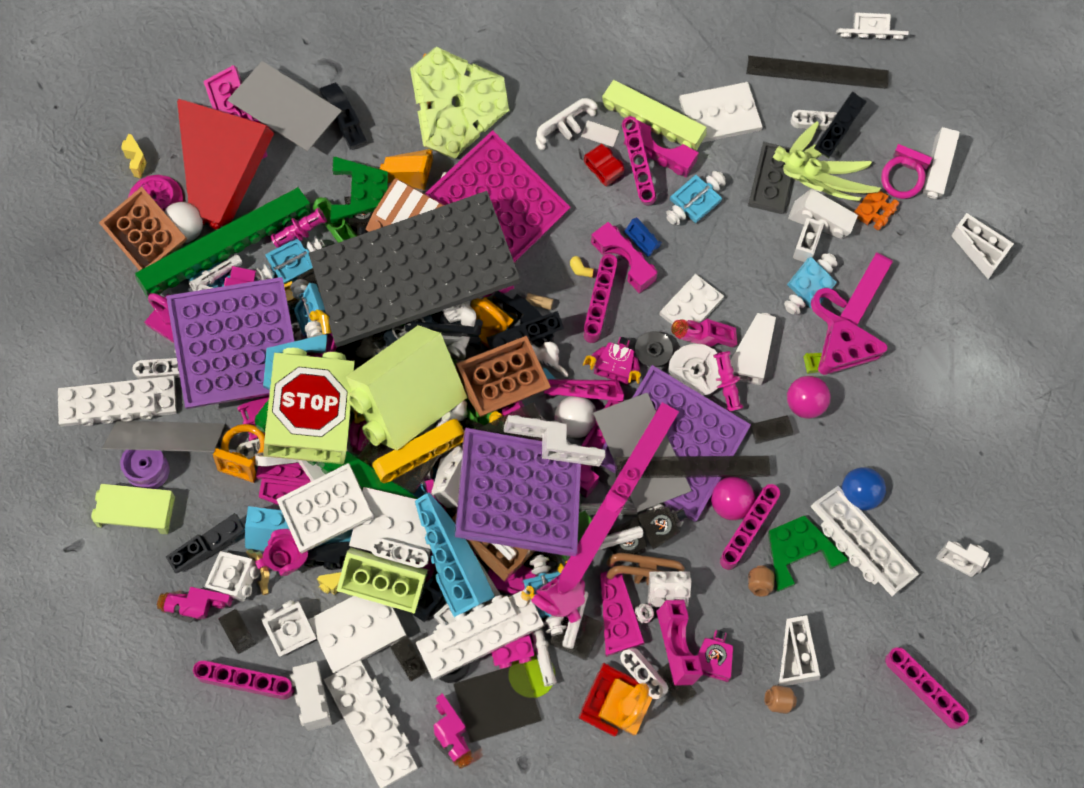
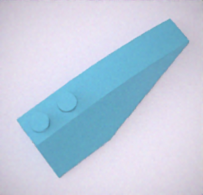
M430 492L415 500L421 526L425 527L426 544H430L431 562L436 565L438 573L435 575L436 580L454 618L493 599L495 595L475 554L466 539L455 537L456 524Z
M248 506L245 523L246 549L264 551L268 546V540L271 538L273 531L289 529L281 510ZM353 528L318 546L350 542Z

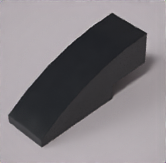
M437 571L423 586L416 611L411 613L424 623L445 598L436 580L435 575L438 574Z

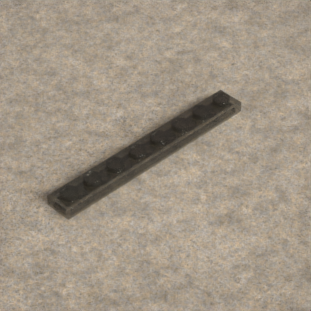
M748 55L746 74L887 89L889 70Z
M769 456L652 457L641 478L769 477L771 473ZM629 457L615 458L616 478Z

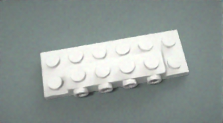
M174 376L58 388V419L60 427L81 424L91 426L94 423L100 422L110 424L118 420L128 422L136 418L151 419L154 416L177 414L176 382Z
M839 486L812 504L811 508L824 521L821 524L823 533L836 542V547L839 551L845 552L849 556L850 563L863 572V577L866 581L872 582L874 585L879 582L893 596L919 575L858 507L849 502Z
M526 589L522 590L525 594L529 595ZM522 591L510 597L496 596L491 600V604L487 606L480 604L473 608V613L468 615L462 613L454 618L455 621L450 624L443 622L437 625V630L433 631L434 634L416 642L433 681L544 627L535 605L531 602L532 599L528 601L521 598Z
M361 660L324 679L380 788H385L418 769L406 746L410 744L404 732L400 734L396 727L399 726V722L395 715L390 716L387 709L390 706L385 696L380 698L377 692L380 690L376 679H370Z

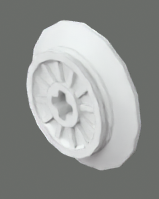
M695 343L685 345L677 350L670 359L669 375L703 396L717 390V386L722 383L721 381H716V378H720L717 361L713 357L717 352L707 345ZM695 369H699L698 374H694Z

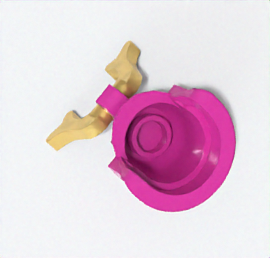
M290 529L273 531L263 554L260 551L254 552L252 549L246 551L249 558L253 559L256 562L257 568L260 569L262 579L258 581V585L261 588L262 595L268 594L270 578L268 568L279 572L280 576H288L300 569V566L306 561L308 551L302 554L299 552Z

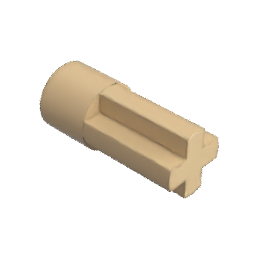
M531 293L527 294L526 300L530 304L551 310L553 299Z

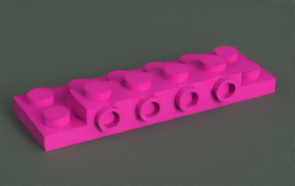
M232 65L203 81L213 109L262 123L227 101L242 84L236 66ZM265 152V154H264V156H263L262 159H264L265 157H267V153H266V152Z

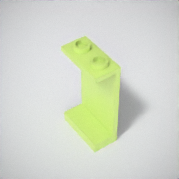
M108 484L100 485V490H97L95 496L97 502L96 509H93L91 516L97 527L102 528V524L152 528L157 529L160 534H168L175 500L172 491Z

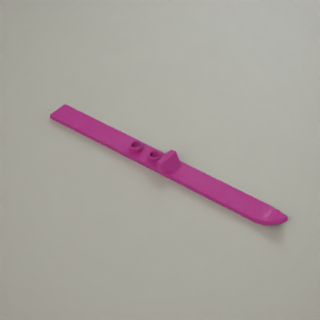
M663 402L659 406L579 541L576 556H570L558 580L559 594L564 595L572 591L579 584L678 415L679 411Z

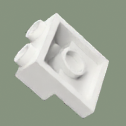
M948 541L939 551L936 559L973 577L976 573L980 574L982 569L987 566L990 557H988L989 553L984 551L979 545L970 544L964 549L961 544Z
M220 551L204 588L209 591L229 594L232 599L244 602L245 598L249 597L252 593L251 584L259 576L260 569L257 568L256 562L253 559Z
M690 571L649 572L648 605L651 607H661L666 600H684L686 607H688L691 592Z
M293 599L282 604L283 608L278 611L273 608L265 612V617L261 619L279 657L316 639L299 601L294 602Z

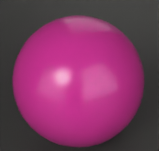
M815 376L799 377L790 385L787 392L789 408L801 418L812 419L819 417L827 410L830 404L831 395L828 386L823 380Z
M727 477L720 480L714 487L711 495V503L715 512L722 518L731 521L745 518L755 502V493L752 486L746 480L739 477Z

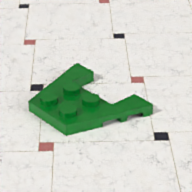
M333 157V175H352L351 204L331 205V223H336L339 219L346 217L353 218V215L363 212L364 214L373 212L388 190V172Z
M805 516L773 528L768 532L777 592L783 591L795 584L786 566L806 557L822 552L830 569L845 564L848 561Z

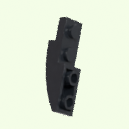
M335 82L319 88L324 100L342 110L335 120L349 149L366 144L367 140L360 128V121L339 85Z
M852 91L829 123L814 149L830 158L867 101Z
M496 291L493 294V304L502 311L505 310L510 313L512 318L520 319V325L542 317L541 313L532 304L518 294L513 299L500 291ZM548 335L538 339V341L542 344L545 342L554 343V335Z
M558 311L489 336L487 341L491 350L524 336H527L531 343L563 330L564 326Z
M234 513L203 535L198 534L167 555L166 559L174 573L182 572L233 543L232 540L245 532V527L238 515Z
M350 542L321 545L308 550L304 566L316 567V565L324 566L323 568L328 570H335L336 568H341L342 561H345L346 553L350 548L364 551V549L349 546Z

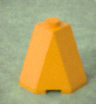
M427 149L386 157L384 164L381 163L380 170L388 172V183H392L397 178L413 188L425 190L433 162V150Z

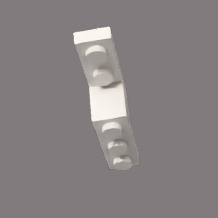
M508 415L504 424V432L542 438L543 459L600 467L605 458V450L596 447L588 448L576 444H566L567 424L559 423L558 421H544L538 418H524L518 415Z

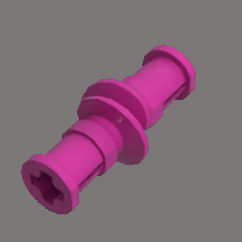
M317 208L315 212L303 217L300 221L292 218L293 225L284 228L283 231L276 235L272 234L271 239L277 248L296 238L302 241L304 237H309L308 231L321 223H326V217L321 209Z
M730 351L720 352L713 355L716 358L718 374L720 378H716V381L722 382L717 388H723V395L727 403L726 410L734 411L741 409L743 404H740L739 391L736 386L740 376L733 374L734 370L729 357Z

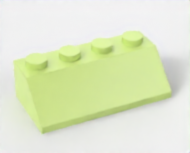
M350 548L346 553L336 591L415 613L428 570Z

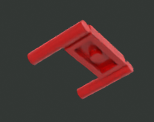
M603 663L578 718L615 737L618 729L601 721L598 715L615 679H619L632 687L639 683L633 677Z

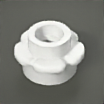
M639 604V607L635 608L636 619L640 623L650 622L654 616L652 607L647 604Z

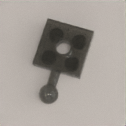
M583 614L579 626L582 635L576 638L574 647L568 649L563 647V640L569 623L568 617L565 616L564 620L561 621V625L566 626V629L563 630L562 634L552 636L549 643L587 661L604 627V623ZM549 617L541 618L543 624Z

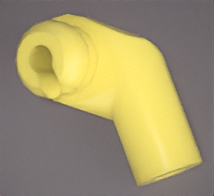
M572 257L570 267L574 273L579 276L592 278L594 269L584 267L580 257Z

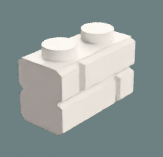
M806 218L793 255L794 259L805 262L807 258H813L824 226L823 222Z

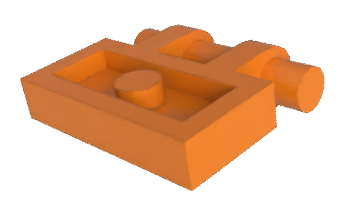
M881 191L868 193L854 213L858 215L857 219L866 225L871 220L874 221L873 227L876 230H880L882 226L887 224L890 215L896 212L899 202L893 199L891 203H887L888 195ZM880 209L884 211L882 215L877 214Z

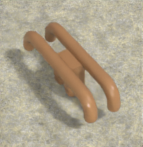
M628 553L613 554L606 562L609 567H612L617 561L639 563L638 567L614 566L607 573V578L610 580L620 573L635 575L634 583L640 584L643 576H645L646 584L649 585V572L661 571L657 570V566L677 569L676 572H684L685 570L683 564L676 560Z

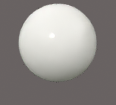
M176 202L164 210V213L187 238L184 244L194 241L200 235L203 221L195 206L186 202Z
M569 396L558 404L554 419L559 423L567 424V437L582 438L587 436L595 425L596 419L593 413L597 410L589 399Z

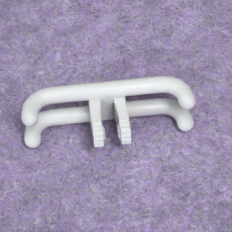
M582 98L543 123L537 130V147L540 150H544L547 141L545 136L557 128L566 139H571L572 134L565 123L576 134L580 133L581 128L573 118L582 112L595 116V110L598 108L597 103L592 99Z

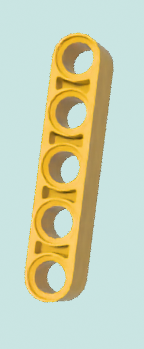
M457 419L449 420L406 443L400 449L393 450L373 462L372 467L380 481L388 483L461 444L464 439V429Z

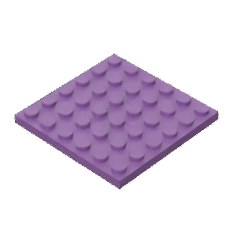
M282 277L166 296L185 409L270 395V390L263 387L266 350L269 347L294 342Z
M652 365L632 398L648 393L656 411L662 402L679 411L666 435L692 491L663 503L677 512L684 510L686 517L696 522L751 424ZM605 442L602 450H605V458L601 465L619 476L618 468Z
M466 428L463 439L455 537L566 556H576L581 464L543 459L542 441Z

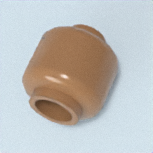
M763 565L753 568L749 572L748 577L749 590L759 597H764L774 590L773 571Z
M773 685L766 691L764 701L770 711L788 714L796 706L797 697L791 688Z

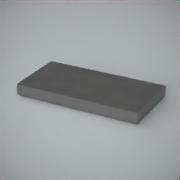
M763 142L748 206L783 214L792 178L783 171L785 163L773 158L775 150L780 145ZM780 146V147L784 148V149L786 150V152L789 153V151H790L791 148H789V147H784V146Z

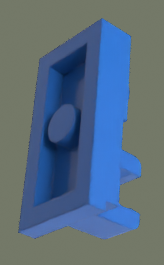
M637 217L631 220L624 231L647 257H650L653 251L662 244L661 241L655 238V234H651Z

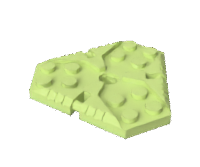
M433 48L410 68L416 104L420 103L421 110L418 111L423 146L454 159L478 139L481 132H486L488 128L509 111L504 77L476 64H468L467 60L443 49ZM452 98H454L456 102L455 106H453L452 104ZM427 102H431L432 109H428Z

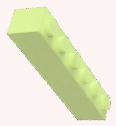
M615 80L611 82L602 96L603 105L608 110H615L624 118L628 116L635 117L640 122L650 126L653 133L661 134L669 141L677 142L681 145L684 144L697 151L707 135L706 126Z

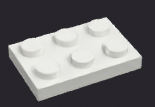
M695 274L660 311L659 315L675 328L682 320H692L701 323L724 299V295Z

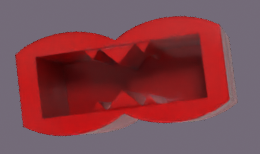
M600 144L584 155V163L604 186L607 187L623 176L624 165L621 160L613 157L609 147Z

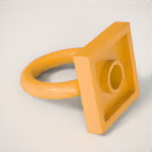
M486 297L483 299L476 298L471 300L470 305L476 312V320L481 319L483 321L481 335H479L481 338L480 342L490 349L487 337L506 331L513 324L514 320Z
M251 424L237 425L226 432L221 442V450L216 448L213 458L219 472L254 483L256 480L255 456L247 459L240 453H230L229 442L238 433L250 432L259 438L260 449L258 453L264 452L265 433Z
M615 679L598 717L632 735H636L652 700L649 696L648 685L646 683H639L632 687L619 679Z

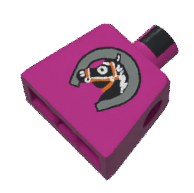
M715 630L713 640L704 639L698 656L704 676L728 682L731 677L733 646L725 643L727 633Z

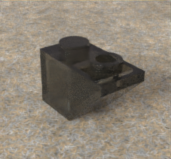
M408 636L390 646L391 652L410 682L429 672Z

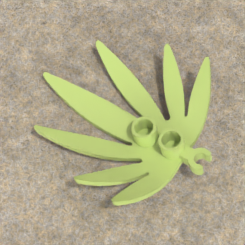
M818 121L795 141L789 153L780 146L775 150L773 158L785 163L783 167L784 173L816 191H823L839 198L860 201L862 197L851 196L837 190L852 193H875L881 190L880 187L864 185L830 175L863 170L870 166L871 161H819L815 158L823 154L814 149L815 145L803 152L816 132L819 124Z

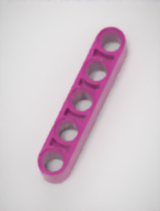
M628 116L623 120L622 128L638 196L644 205L651 206L656 201V192L640 125L635 117ZM629 123L636 124L633 130L627 129ZM632 141H640L639 146L635 148L631 147ZM641 157L644 159L641 165L635 164L637 158ZM647 175L648 179L642 183L639 182V177ZM646 192L652 193V197L649 200H644L643 195Z
M876 252L840 317L847 319L855 325L859 324L893 262L892 259Z
M612 254L604 255L600 261L584 326V339L589 343L597 342L601 336L617 268V259ZM605 264H611L612 267H606ZM606 280V281H608V283L604 284V283H601L600 281ZM601 296V297H603V298H605V299H604V300H598L597 297ZM599 313L601 316L595 317L592 314ZM595 330L596 333L591 334L588 331Z
M768 484L763 488L724 549L720 558V564L724 569L732 570L737 566L780 496V490L776 485ZM770 492L775 498L770 499L765 493ZM761 508L765 514H758L755 509ZM745 524H752L755 529L749 530ZM740 539L745 543V545L739 546L736 544L735 540ZM730 555L735 561L728 562L725 556Z
M896 647L887 654L885 658L886 665L948 727L959 729L968 722V712L904 649ZM893 654L900 657V663L892 659ZM907 669H912L915 672V678L908 675ZM923 684H927L930 687V693L923 690ZM938 699L944 700L945 708L939 706ZM953 714H958L960 716L961 723H958L953 719Z
M199 661L193 667L194 675L202 683L279 699H288L294 693L291 681L285 677L209 661ZM202 668H209L205 676L199 675ZM222 672L229 673L225 680H219ZM242 676L249 677L246 684H239V679ZM262 680H268L269 684L266 688H259V683ZM282 684H288V690L280 693L279 687Z

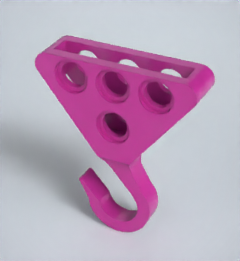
M822 288L814 294L811 299V308L816 315L828 324L818 371L822 375L878 360L887 351L886 343L847 319L839 317L822 307L819 300L821 297L830 299L842 308L848 304L836 291L830 288Z

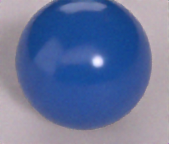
M859 467L851 470L842 482L841 489L845 497L861 511L872 510L879 506L886 494V485L883 477L876 470L868 467Z

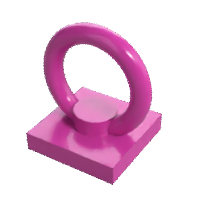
M898 144L893 155L894 158L888 161L882 170L881 181L884 189L891 196L907 199L917 195L923 188L926 178L925 170H927L932 157ZM899 163L909 169L917 170V184L909 191H897L890 185V170Z
M152 293L148 296V301L155 310L144 323L174 343L166 296L164 298Z

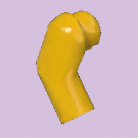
M319 309L311 311L310 319L321 324L322 334L332 333L329 325V316Z

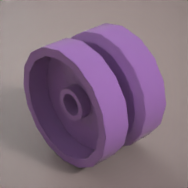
M125 450L120 460L121 470L133 487L157 489L164 484L170 473L169 463L161 450Z

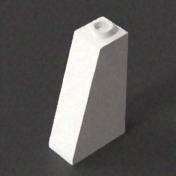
M942 127L935 137L931 154L932 160L928 167L923 194H927L929 198L938 199V197L941 198L944 194L959 131Z
M757 313L730 360L734 370L733 374L740 376L739 381L757 385L762 384L776 317L768 313Z

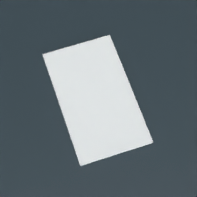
M587 121L581 137L613 147L619 131Z

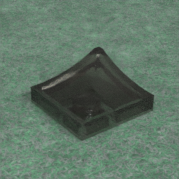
M368 337L337 347L335 352L344 354L348 361H355L354 370H356L380 353L381 350Z

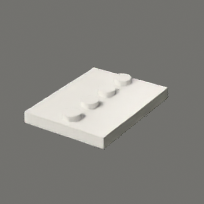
M748 82L679 96L684 116L706 126L707 135L702 143L762 131V124Z
M349 463L276 499L301 554L374 518Z
M363 487L362 492L374 518L353 528L349 546L371 551L372 542L375 539L383 538L422 549L427 552L430 558L431 547L430 544H426L425 527L421 526L415 505V500L417 499ZM383 542L375 544L378 553L385 550L388 551L387 555L390 556L393 544H390V548L384 547ZM397 547L394 550L395 557L404 558L406 554L405 549ZM409 549V556L406 560L413 558L419 563L425 561L422 553L412 555L413 550Z
M355 596L308 619L333 674L407 637L393 607Z

